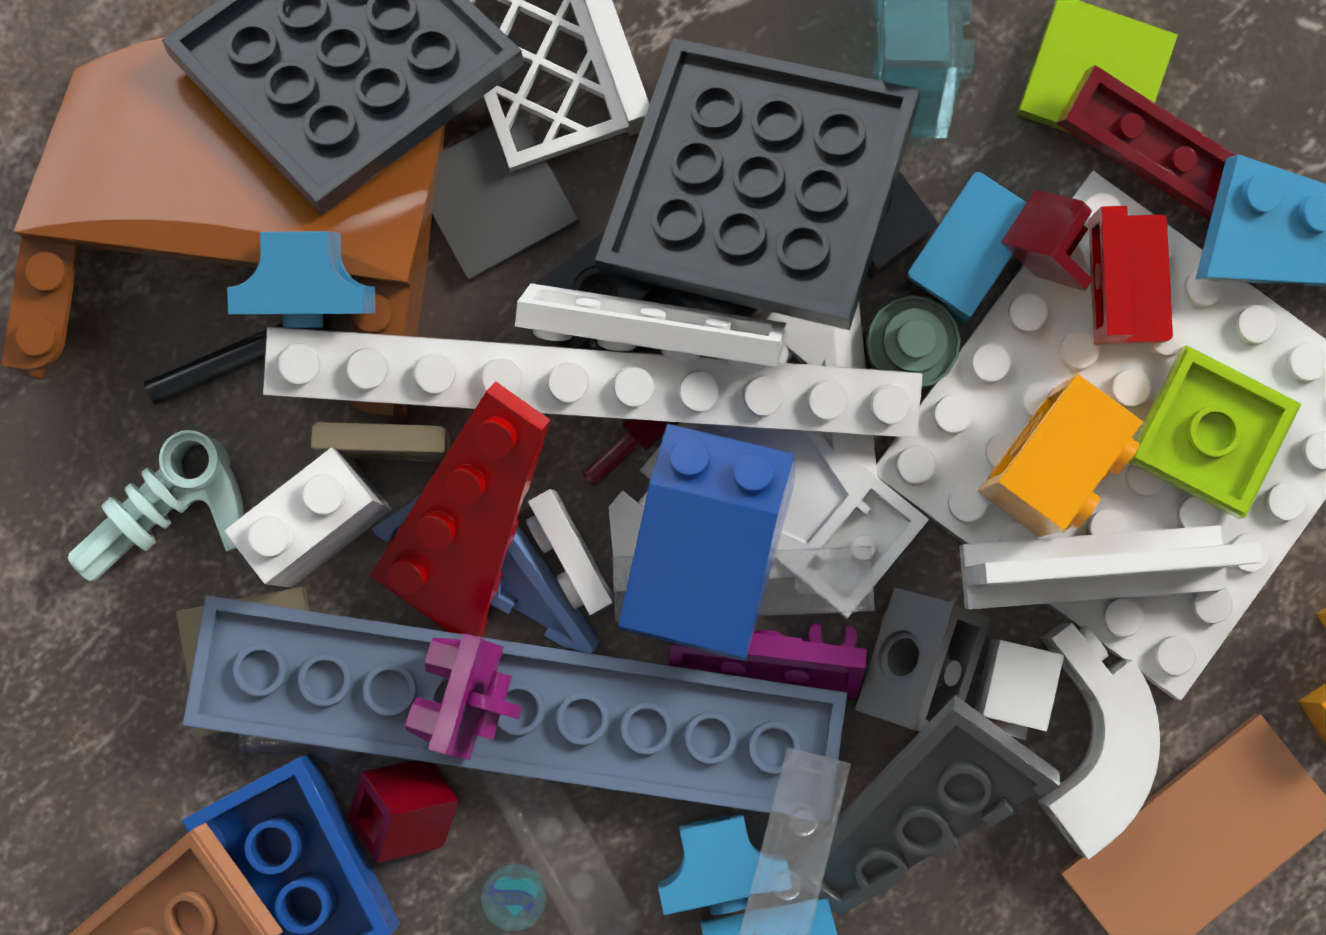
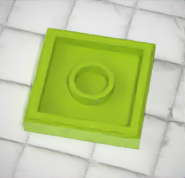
M1055 0L1016 115L1070 133L1056 123L1084 72L1094 65L1155 103L1178 34L1079 0Z
M1185 345L1180 348L1135 438V441L1140 443V446L1129 463L1238 519L1246 518L1301 403Z

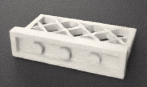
M497 0L510 6L500 27V30L506 36H508L520 11L550 25L537 55L520 48L523 60L531 64V67L518 93L514 94L500 86H496L484 95L510 172L628 132L629 136L640 133L650 104L612 0H563L556 16L525 0ZM570 7L573 10L578 26L565 20ZM559 30L584 41L587 53L577 74L545 59ZM591 65L599 84L585 78ZM540 69L571 83L558 113L526 99ZM582 88L605 100L611 120L587 128L566 118L579 89ZM498 98L512 104L506 118ZM521 108L552 122L542 144L517 152L510 130ZM561 127L573 132L555 139Z
M1221 525L965 544L959 546L964 605L966 609L1227 590L1225 567L1262 563L1260 542L1223 545Z

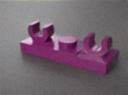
M814 622L809 629L807 642L802 641V638L787 637L772 630L755 631L746 661L671 643L668 666L847 693V699L857 700L866 669L867 649L855 648L857 633L854 627L846 626L842 645L825 644L820 636L822 630L821 623Z

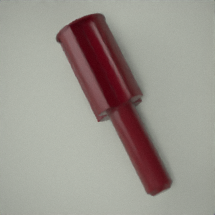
M628 419L623 424L627 432L583 471V476L591 485H597L640 445L645 451L648 450L664 435L667 424L675 425L677 422Z

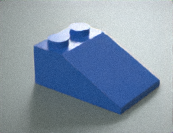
M667 424L649 483L618 624L619 630L746 661L795 484L794 453Z

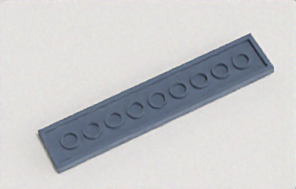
M207 595L205 597L183 720L184 726L830 822L847 693L483 638L488 642L504 647L497 672L512 676L505 701L522 706L523 709L520 719L505 715L500 716L493 740L477 735L471 759L466 760L428 750L430 742L419 738L405 728L411 705L416 698L420 697L442 704L449 678L425 671V659L431 640L433 638L461 640L463 634Z

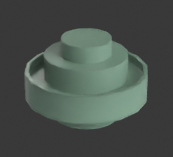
M910 295L894 299L878 311L867 330L865 348L869 364L873 369L922 373L921 389L932 387L950 373L959 357L961 338L957 322L944 306L927 297Z

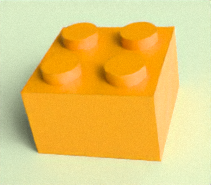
M1077 373L1050 391L979 488L978 492L1039 537L1061 531L1064 533L1071 526L1077 530L1089 518L1100 502L1101 497L1093 492L1099 482L1105 479L1110 472L1115 476L1118 475L1138 450L1140 443L1132 437L1143 421Z

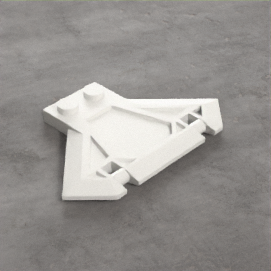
M859 302L850 330L773 312L766 319L786 323L783 348L778 363H788L794 356L802 364L866 369ZM680 422L677 425L795 454V484L769 579L796 577L846 619L929 520L877 477L873 435ZM660 446L639 470L649 480H651ZM622 490L609 506L617 593L626 592L647 492L636 502Z

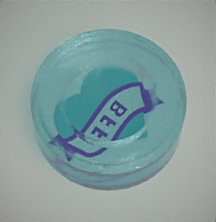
M519 863L507 864L496 869L485 882L481 895L482 907L487 918L495 926L508 931H519L533 925L541 916L547 901V890L542 877L533 868Z

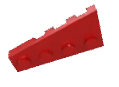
M495 381L481 398L370 574V577L448 632L483 637L489 620L487 619L488 611L500 585L503 575L501 569L508 547L514 540L519 520H517L523 498L529 491L550 419Z

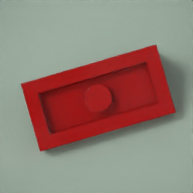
M1101 206L1088 219L1091 278L1093 279L1091 282L1094 345L1165 343L1173 337L1167 218L1161 214L1128 215V206Z

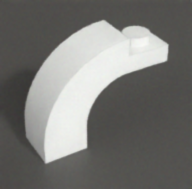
M1059 623L1040 639L1050 652L1064 655L1061 667L1080 690L1088 705L1092 732L1088 751L1080 766L1072 775L1060 783V787L1046 794L1037 802L1075 853L1089 860L1118 837L1134 820L1151 790L1159 760V720L1150 688L1133 659H1118L1106 668L1102 661L1108 657V653L1100 640L1088 627L1083 626L1078 630L1073 623Z

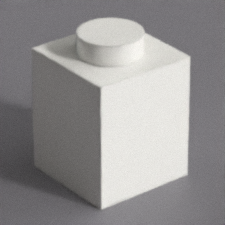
M990 640L975 710L984 717L990 718L992 723L1012 737L1026 740L1029 727L1047 731L1064 655L1008 641Z

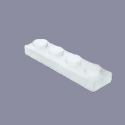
M530 284L517 301L515 327L533 329V334L536 337L545 340L564 341L570 339L573 335L597 339L599 346L609 350L629 351L635 349L637 345L662 349V355L674 360L694 361L698 360L701 355L726 359L728 366L738 370L760 371L765 368V365L777 367L783 348L786 323Z

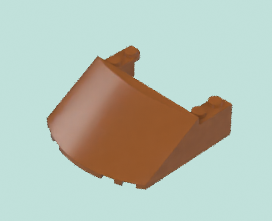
M168 35L117 49L74 70L13 231L21 237L1 366L29 378L44 379L46 367L53 364L61 355L66 340L80 246L257 269L261 253L260 232L329 231L341 233V255L346 271L357 282L375 287V313L350 314L348 332L417 337L434 218L432 208L439 155L443 152L446 124L321 216L169 57L162 42V39ZM348 400L355 408L362 412L381 415L391 424L405 425L408 404Z

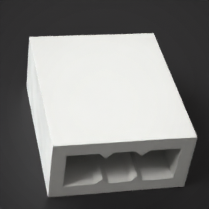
M331 447L230 525L224 532L264 584L293 588L391 512L392 508L357 463Z

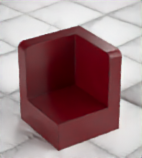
M1035 189L1001 243L1038 278L1086 291L1093 280L1070 258L1088 230L1084 224L1091 215V208L1082 200Z
M414 760L362 771L347 819L375 861L379 863L442 847L446 841L459 799L432 762Z

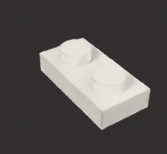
M549 489L529 500L528 503L535 515L526 520L527 525L544 553L551 549L555 550L565 569L563 573L557 575V579L572 607L577 609L585 605L589 615H593L616 603V598L558 492Z

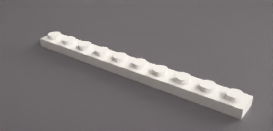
M268 326L263 395L475 409L485 392L496 381L540 413L917 438L923 374L778 363L777 367L765 365V368L760 371H743L728 366L726 359L700 357L694 361H679L667 358L662 354Z

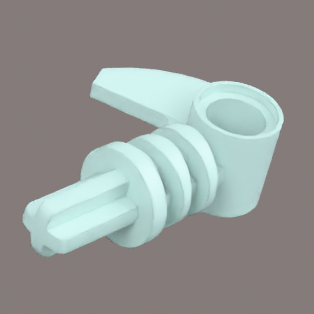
M193 430L180 431L170 436L160 450V469L154 472L146 467L141 472L145 483L140 488L133 483H129L125 487L129 498L124 503L109 497L101 505L108 518L69 553L68 560L72 567L88 581H96L133 545L136 544L145 551L150 549L156 543L151 529L156 524L166 529L171 524L167 514L172 509L183 513L192 503L200 500L209 505L225 550L229 552L237 549L224 530L244 515V508L239 485L230 468V458L226 448L216 439ZM203 445L209 455L208 467L199 477L188 479L182 470V458L191 447Z

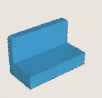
M974 173L908 271V279L946 304L945 308L957 324L962 327L972 316L1012 256V253L1001 241L1027 202L983 173Z

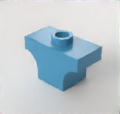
M329 231L260 232V262L255 273L244 283L227 287L228 314H282L283 328L323 327V314L375 313V287L357 282L348 274L344 267L341 255V233Z
M741 811L679 824L683 844L682 861L678 869L670 877L658 881L663 915L709 906L711 915L732 913L749 907L747 897L792 888L788 865L784 856L762 853L751 844Z

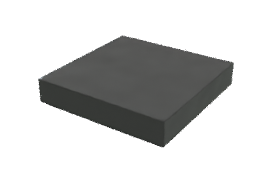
M519 112L510 130L517 152L537 145ZM494 124L446 149L439 155L432 215L469 282L579 223V219L546 160L510 172Z

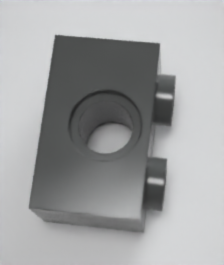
M894 587L888 608L882 618L881 630L868 670L862 680L861 692L855 710L920 732L955 695L965 702L991 618L951 602Z

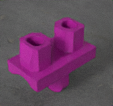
M463 633L461 640L433 638L425 659V671L449 678L442 704L420 697L416 698L408 714L405 724L406 730L430 742L428 750L470 760L477 735L493 740L501 715L520 719L523 707L505 701L512 676L497 672L504 647Z

